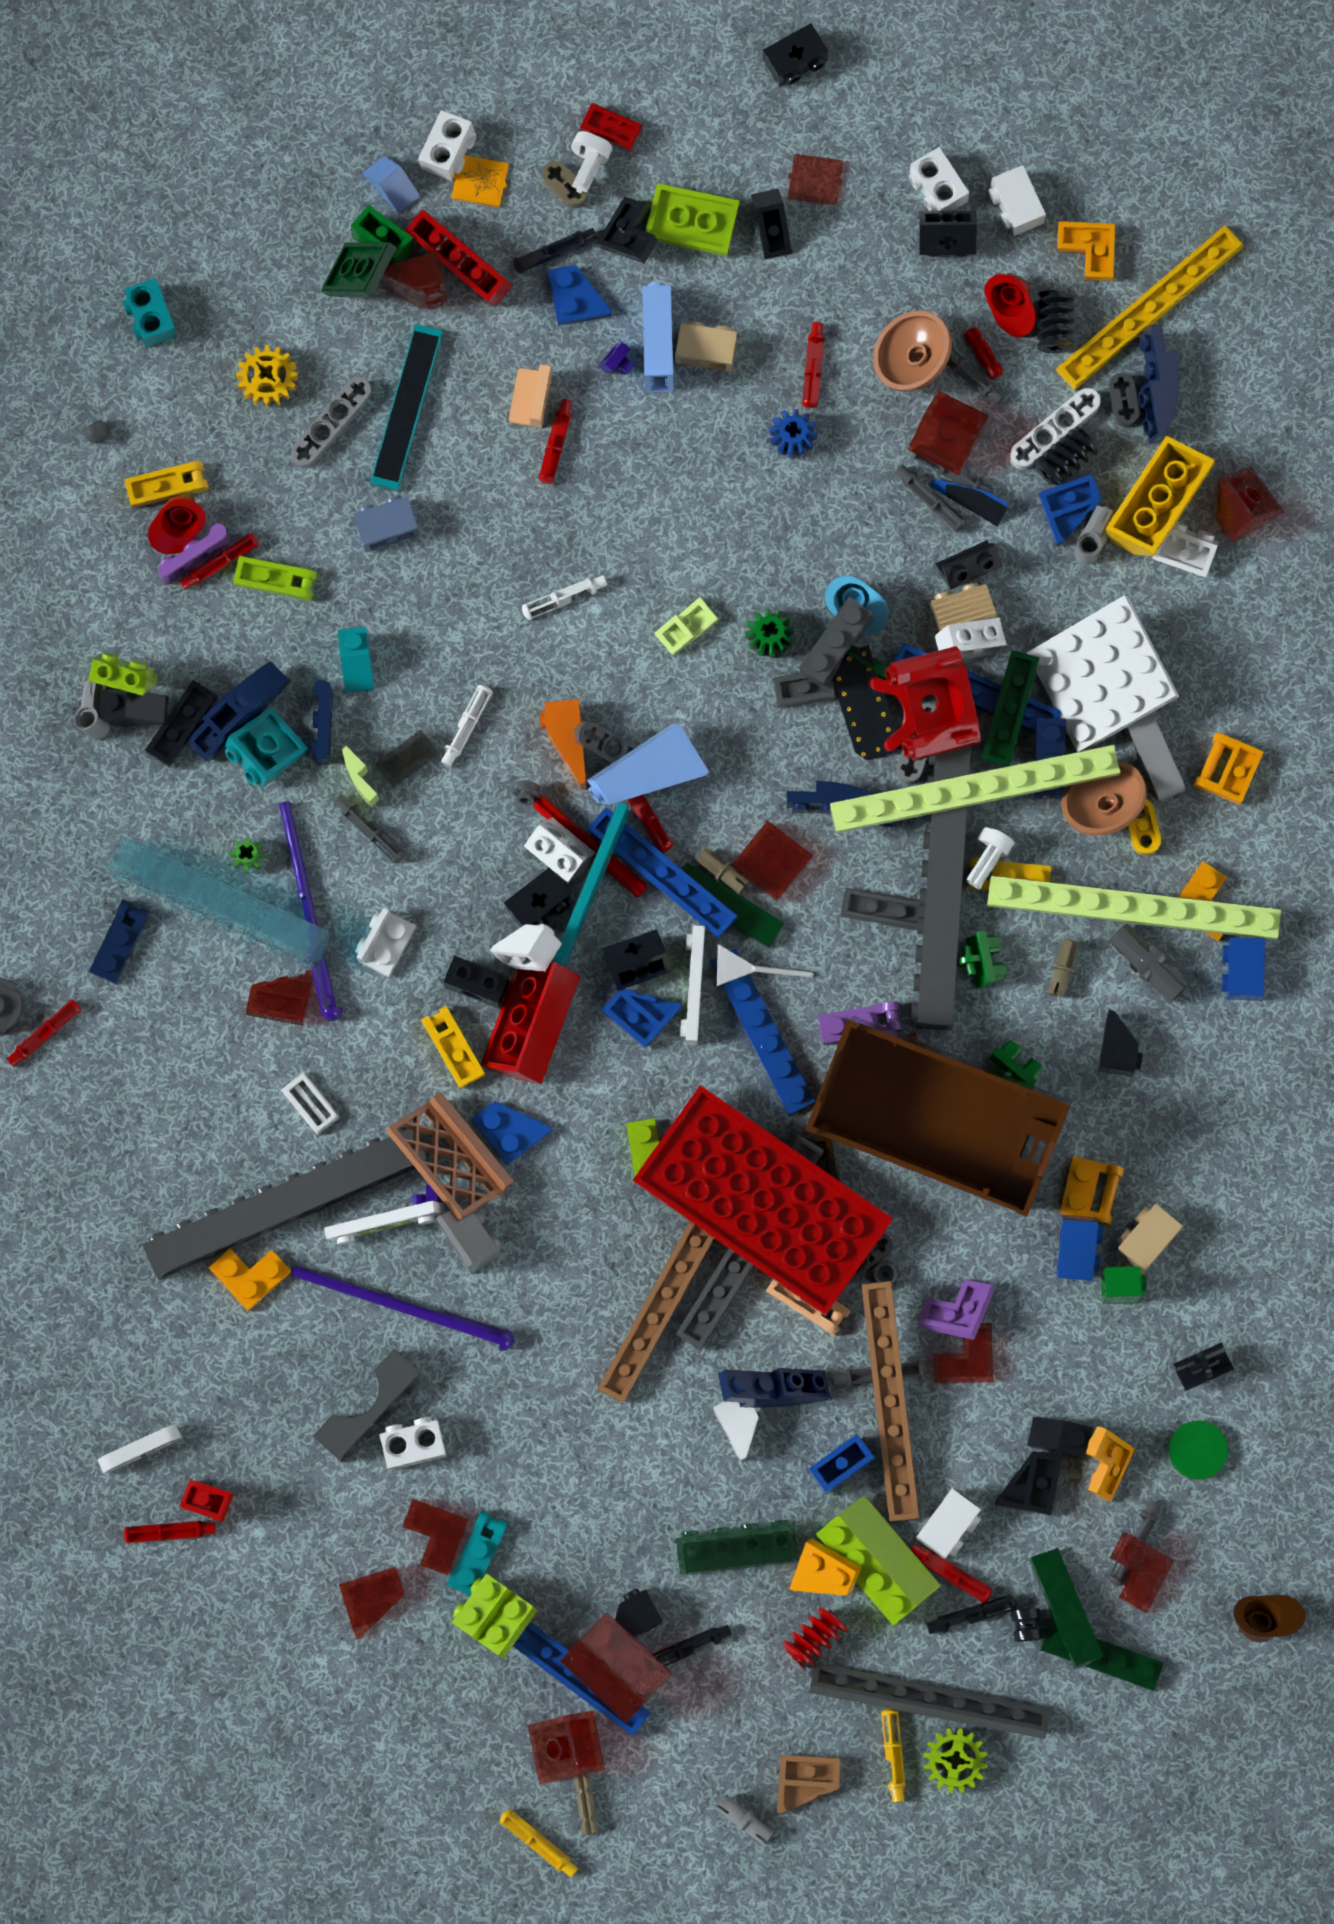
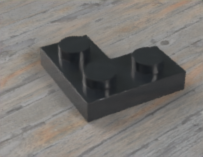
M624 196L597 241L598 246L603 250L645 264L658 242L654 234L639 230L651 210L648 205Z

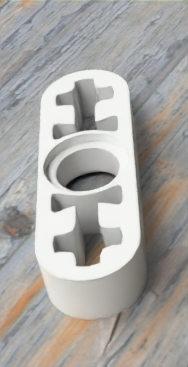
M170 1425L98 1459V1463L103 1474H107L141 1459L143 1454L147 1456L176 1443L182 1437L177 1425Z

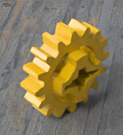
M265 345L262 352L256 346L254 347L255 354L253 356L247 352L244 354L247 360L246 363H238L239 369L242 370L236 373L237 380L241 381L237 384L240 391L245 390L243 395L246 400L253 397L255 406L260 401H264L266 408H269L270 401H274L279 406V398L283 397L289 400L288 390H296V385L292 382L298 380V374L292 372L297 369L295 362H289L291 357L288 352L281 356V349L278 346L274 352L270 351L269 345ZM252 369L254 377L251 379V383H249V373ZM285 369L286 377L284 383H282L280 375ZM261 371L267 375L272 374L273 380L267 377L263 378Z

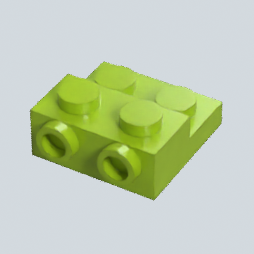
M102 652V654H98L92 659L88 681L144 696L156 686L159 674L154 673L155 668L148 667L147 663L142 660L131 659L129 662L119 659L118 654Z
M486 1574L483 1579L478 1578L472 1584L471 1596L466 1603L462 1602L455 1608L453 1613L454 1620L451 1623L504 1659L538 1610Z

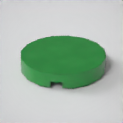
M1191 1421L1183 1424L1173 1433L1168 1451L1171 1464L1180 1475L1191 1480H1204L1213 1477L1223 1468L1228 1456V1445L1224 1434L1215 1425L1206 1421Z

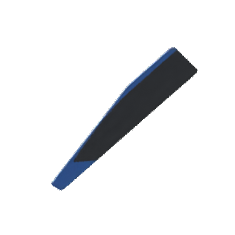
M933 479L930 487L997 527L1009 507L1007 502L988 491L938 479Z

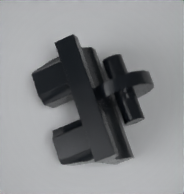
M1222 1342L1173 1364L1185 1392L1234 1370Z

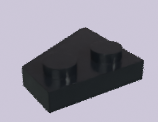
M1033 1451L997 1497L995 1505L1051 1516L1062 1457Z

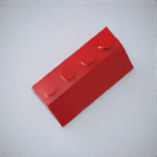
M552 962L546 971L515 969L480 1066L524 1082L542 1084L563 1023L566 1020L572 998L576 992L580 975Z

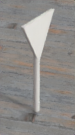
M718 945L717 986L754 972L809 978L814 976L813 972L754 966L721 945Z

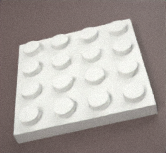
M1125 595L1027 652L1029 655L1040 657L1036 672L1055 709L1061 711L1059 717L1066 718V731L1077 752L1092 748L1179 697L1128 596Z

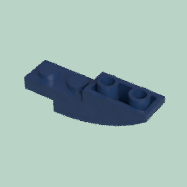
M1162 325L1149 326L1141 333L1139 341L1140 349L1144 352L1146 362L1144 373L1149 382L1140 388L1138 400L1140 407L1143 408L1145 418L1143 430L1145 435H1148L1149 444H1155L1165 436L1175 411L1178 396L1179 366L1177 351L1166 352Z
M268 662L222 698L202 718L205 722L186 742L209 763L225 746L228 736L243 727L248 721L250 722L259 716L291 681L273 662Z
M816 780V792L787 791L786 808H792L794 813H809L810 809H821V813L831 814L830 803L873 795L874 793L848 784ZM902 820L880 824L879 826L894 827L896 822L902 823Z
M777 1368L773 1372L725 1369L718 1374L724 1402H738L740 1407H783L820 1402L831 1398L825 1370Z

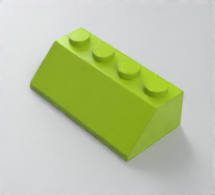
M865 1495L856 1500L816 1533L826 1547L861 1567L856 1583L893 1626L902 1621L941 1587L940 1583Z

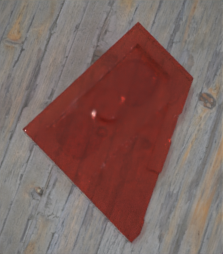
M307 970L305 974L290 978L287 975L276 978L272 982L263 981L252 984L246 1007V1015L303 1026L314 981L312 970Z
M396 1566L339 1584L356 1640L360 1639L405 1595Z

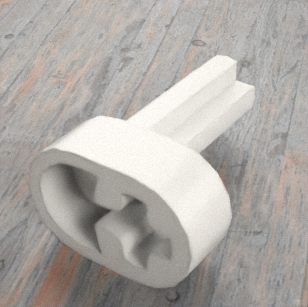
M580 131L576 134L571 149L576 155L584 158V161L572 187L577 189L576 192L582 194V192H588L600 165L607 162L613 149L607 140L589 132Z
M987 827L983 828L976 839V843L985 851L966 881L976 889L982 887L1001 856L1006 857L1015 844L1003 832Z

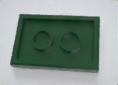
M390 242L344 243L321 292L327 296L372 297L397 247Z

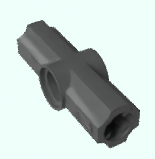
M1128 923L1123 925L1109 939L1112 946L1127 959L1130 968L1135 973L1139 972V977L1144 982H1149L1169 1003L1175 1000L1188 987L1185 980L1167 964L1168 960L1163 953L1153 944H1148Z

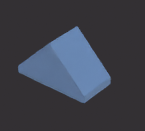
M386 156L380 158L363 172L366 179L398 214H401L420 198L419 193L401 166Z

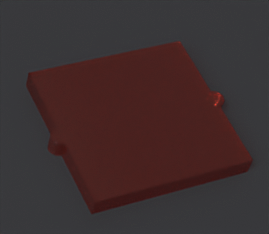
M794 154L792 172L788 174L790 179L788 199L836 206L839 186L843 184L842 180H840L843 160Z

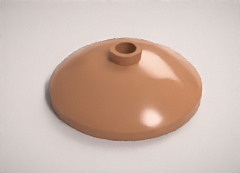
M916 310L898 316L884 328L874 348L873 365L878 378L886 386L899 392L916 391L929 385L941 374L949 360L952 348L950 331L943 320L928 311Z
M1118 761L1120 775L1066 786L1064 797L1061 800V807L1068 824L1076 831L1089 836L1109 835L1128 826L1140 814L1146 801V784L1139 771L1126 762Z

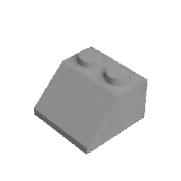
M463 1204L460 1207L464 1210L468 1207V1204ZM478 1209L460 1221L451 1211L436 1218L439 1227L471 1275L500 1256L497 1248L502 1245L493 1231L487 1234L481 1225L485 1222V1219Z

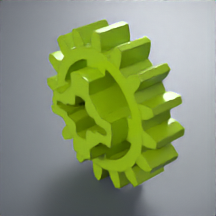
M948 1728L946 1729V1737L943 1738L942 1735L937 1733L935 1737L938 1742L936 1744L933 1742L927 1743L931 1753H923V1757L929 1759V1763L924 1765L923 1769H931L932 1774L927 1779L931 1781L936 1778L938 1780L937 1789L947 1785V1791L951 1794L954 1787H958L961 1794L964 1793V1785L966 1784L972 1789L975 1788L974 1778L978 1780L984 1778L979 1773V1770L987 1769L988 1767L987 1764L981 1762V1758L986 1757L987 1752H979L978 1750L983 1744L982 1741L972 1742L974 1733L971 1732L967 1737H964L963 1729L959 1728L957 1734L953 1735L951 1729ZM948 1741H953L952 1748L946 1753L937 1752L941 1745ZM964 1743L972 1749L975 1759L966 1755L963 1750ZM954 1752L959 1753V1759L969 1762V1764H960L956 1769H952V1764L947 1762V1760L941 1759V1757H952ZM935 1763L944 1766L947 1771L946 1779L940 1775ZM964 1769L973 1770L969 1777L957 1781L961 1771Z

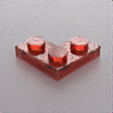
M981 1323L974 1340L962 1337L963 1353L933 1354L934 1384L994 1382L992 1323Z
M412 1499L402 1527L430 1537L420 1566L448 1576L469 1519Z
M1123 1532L1110 1556V1559L1132 1571L1119 1599L1139 1611L1147 1613L1174 1560L1133 1535Z

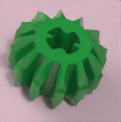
M767 608L765 609V617L756 612L754 614L755 621L747 622V627L750 631L745 633V637L752 640L749 643L750 649L759 647V656H763L765 650H769L770 658H774V649L784 654L786 651L784 645L791 646L793 643L789 636L794 634V628L788 626L790 624L789 617L780 620L782 614L780 610H777L774 616H770L771 611ZM770 628L775 630V633L771 634L769 638L765 637V631L768 632Z

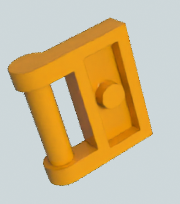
M1215 733L1212 739L1213 747L1200 776L1195 778L1193 786L1241 806L1264 751L1222 733ZM1224 748H1228L1233 751L1217 784L1210 780Z
M1073 1156L1059 1214L1093 1217L1098 1219L1099 1224L1111 1226L1113 1202L1119 1178L1123 1177L1124 1168ZM1099 1173L1106 1174L1108 1177L1099 1212L1090 1211Z

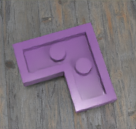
M964 1279L955 1303L927 1298L917 1321L919 1328L974 1340L994 1292L992 1285Z

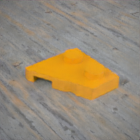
M811 1538L804 1546L789 1589L792 1591L847 1596L853 1592L861 1567Z

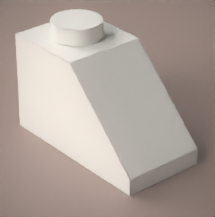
M526 924L493 945L490 951L507 968L546 971L562 943L554 936V931L547 925Z
M722 1402L713 1407V1411L740 1462H743L747 1459L759 1420L757 1413L761 1409L740 1407L738 1402Z

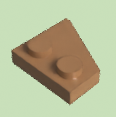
M780 1755L777 1813L782 1814L838 1790L840 1758Z

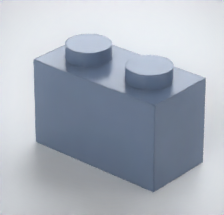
M401 496L389 498L385 501V504L376 507L374 505H366L353 514L365 553L420 535L408 496L404 498Z

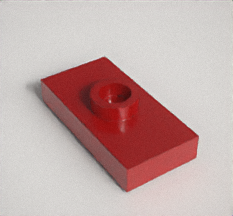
M591 103L580 126L581 131L599 136L610 144L628 152H632L643 129L642 124L594 103Z

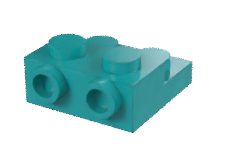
M272 707L228 736L224 746L227 758L234 764L238 762L244 769L246 780L252 785L257 783L261 789L281 776L287 767L306 755L309 750Z

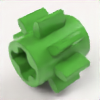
M247 836L246 842L240 843L235 840L236 851L229 852L230 857L237 858L233 863V867L235 869L240 866L244 867L246 874L253 867L260 870L259 859H266L264 853L258 852L262 848V843L259 841L254 845L249 836ZM243 851L251 852L253 858L250 860L246 857L244 858L242 855Z

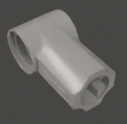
M1098 505L1095 508L1083 533L1079 536L1074 550V556L1079 563L1091 565L1099 558L1100 552L1108 539L1106 527L1115 515L1113 510ZM1090 544L1095 548V551L1091 553L1085 552L1081 546Z
M87 679L84 682L81 709L75 714L74 724L90 739L97 741L103 739L110 729V724L99 718L101 690H110V687L90 682Z

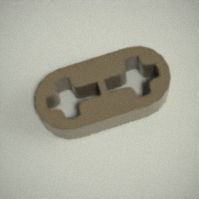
M552 161L544 166L542 171L543 182L565 205L570 208H580L585 204L588 197L586 192L580 193L579 199L576 197L569 199L570 192L566 187L569 186L573 191L577 190L572 187L576 176L564 164ZM552 170L555 173L561 171L560 178L564 182L561 183L556 178L550 180V171Z

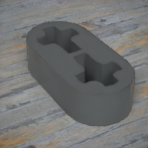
M1126 373L1115 374L1111 378L1108 387L1113 418L1118 426L1129 428L1135 425L1139 418L1135 383L1133 378ZM1118 381H1123L1124 385H1129L1125 390V397H1121L1119 389H1114ZM1124 403H1127L1129 412H1134V414H1131L1130 420H1125L1124 416H1119L1122 413Z

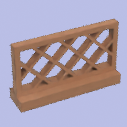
M441 1092L433 1096L429 1102L386 1129L388 1135L459 1221L491 1200L501 1197L514 1182ZM424 1114L433 1124V1128L420 1125V1116ZM400 1128L413 1130V1140L404 1138L398 1130ZM419 1132L432 1135V1145L419 1142ZM438 1137L444 1138L451 1146V1150L438 1147ZM418 1150L430 1152L431 1163L423 1161L418 1155ZM438 1155L451 1158L450 1168L437 1164ZM457 1160L463 1161L469 1168V1172L457 1170ZM437 1172L450 1175V1184H442L437 1179ZM456 1177L469 1180V1190L456 1187ZM475 1182L481 1183L488 1194L475 1192ZM455 1195L468 1198V1207L463 1210L455 1201Z

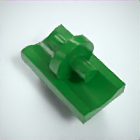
M986 930L977 931L976 935L967 938L968 946L962 948L964 957L957 960V966L966 967L968 976L975 977L977 989L986 988L995 981L1007 976L1005 964L1003 962L992 963L991 954L998 953L1001 950L999 936L986 935Z
M1012 1040L1008 1041L1001 1048H995L989 1059L1002 1069L1005 1075L1034 1086L1038 1081L1036 1079L1043 1068L1039 1062L1030 1058L1023 1067L1017 1064L1014 1060L1022 1052V1049ZM997 1067L994 1069L995 1071H998V1072H1000V1073H1003V1072H1002L1000 1069H998Z

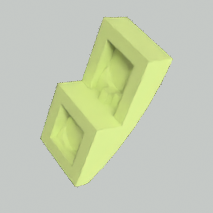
M699 597L680 615L672 617L654 634L672 655H675L720 619L705 601Z
M345 746L342 752L350 778L365 802L372 807L379 801V797L362 779L368 773L367 767Z

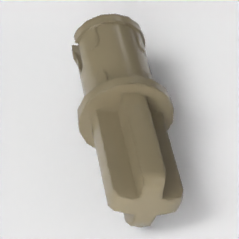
M705 847L698 854L697 862L713 873L717 881L722 880L736 891L737 894L741 895L744 892L743 888L746 889L750 884L751 880L734 869L730 861L725 862L709 848Z
M1070 939L1062 941L1057 962L1052 966L1055 970L1047 992L1048 994L1058 995L1060 998L1066 997L1070 976L1075 973L1073 965L1079 947L1078 942Z

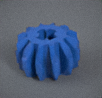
M794 409L793 416H789L788 412L784 410L782 412L783 419L775 417L773 419L775 426L769 428V434L774 436L770 439V443L772 446L779 445L777 448V453L782 454L787 449L788 458L793 457V451H797L798 455L802 457L804 456V448L812 450L813 443L811 441L817 440V433L813 431L816 428V423L808 422L809 414L807 413L799 417L798 409ZM791 429L797 430L796 437L794 438L790 437Z

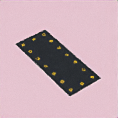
M869 645L851 650V652L876 667ZM845 654L832 681L855 753L868 761L902 750L901 744L891 751H887L884 748L885 740L896 732V728L885 694L875 691V689L873 690L870 687L871 678L879 677L878 673Z

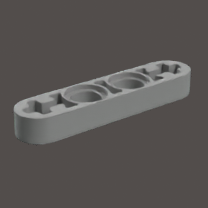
M355 377L349 380L293 445L291 457L297 467L306 469L313 466L370 400L372 390L370 383L365 378ZM363 385L365 394L363 396L361 394L355 396L353 404L356 406L353 407L348 400L344 399V396H347L350 400L354 395L353 387L360 388ZM345 406L349 410L348 415L343 419H337L333 416L334 408ZM319 427H326L330 430V436L326 440L316 439L314 433ZM310 438L314 444L309 450L310 458L308 460L303 458L300 461L298 451H306L309 448L310 443L307 440Z

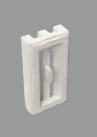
M304 1072L281 1089L282 1093L317 1136L323 1130L330 1127L333 1122L340 1119L338 1113ZM304 1081L331 1116L328 1119L325 1118L299 1086V1083ZM293 1088L322 1122L319 1126L316 1125L290 1093Z

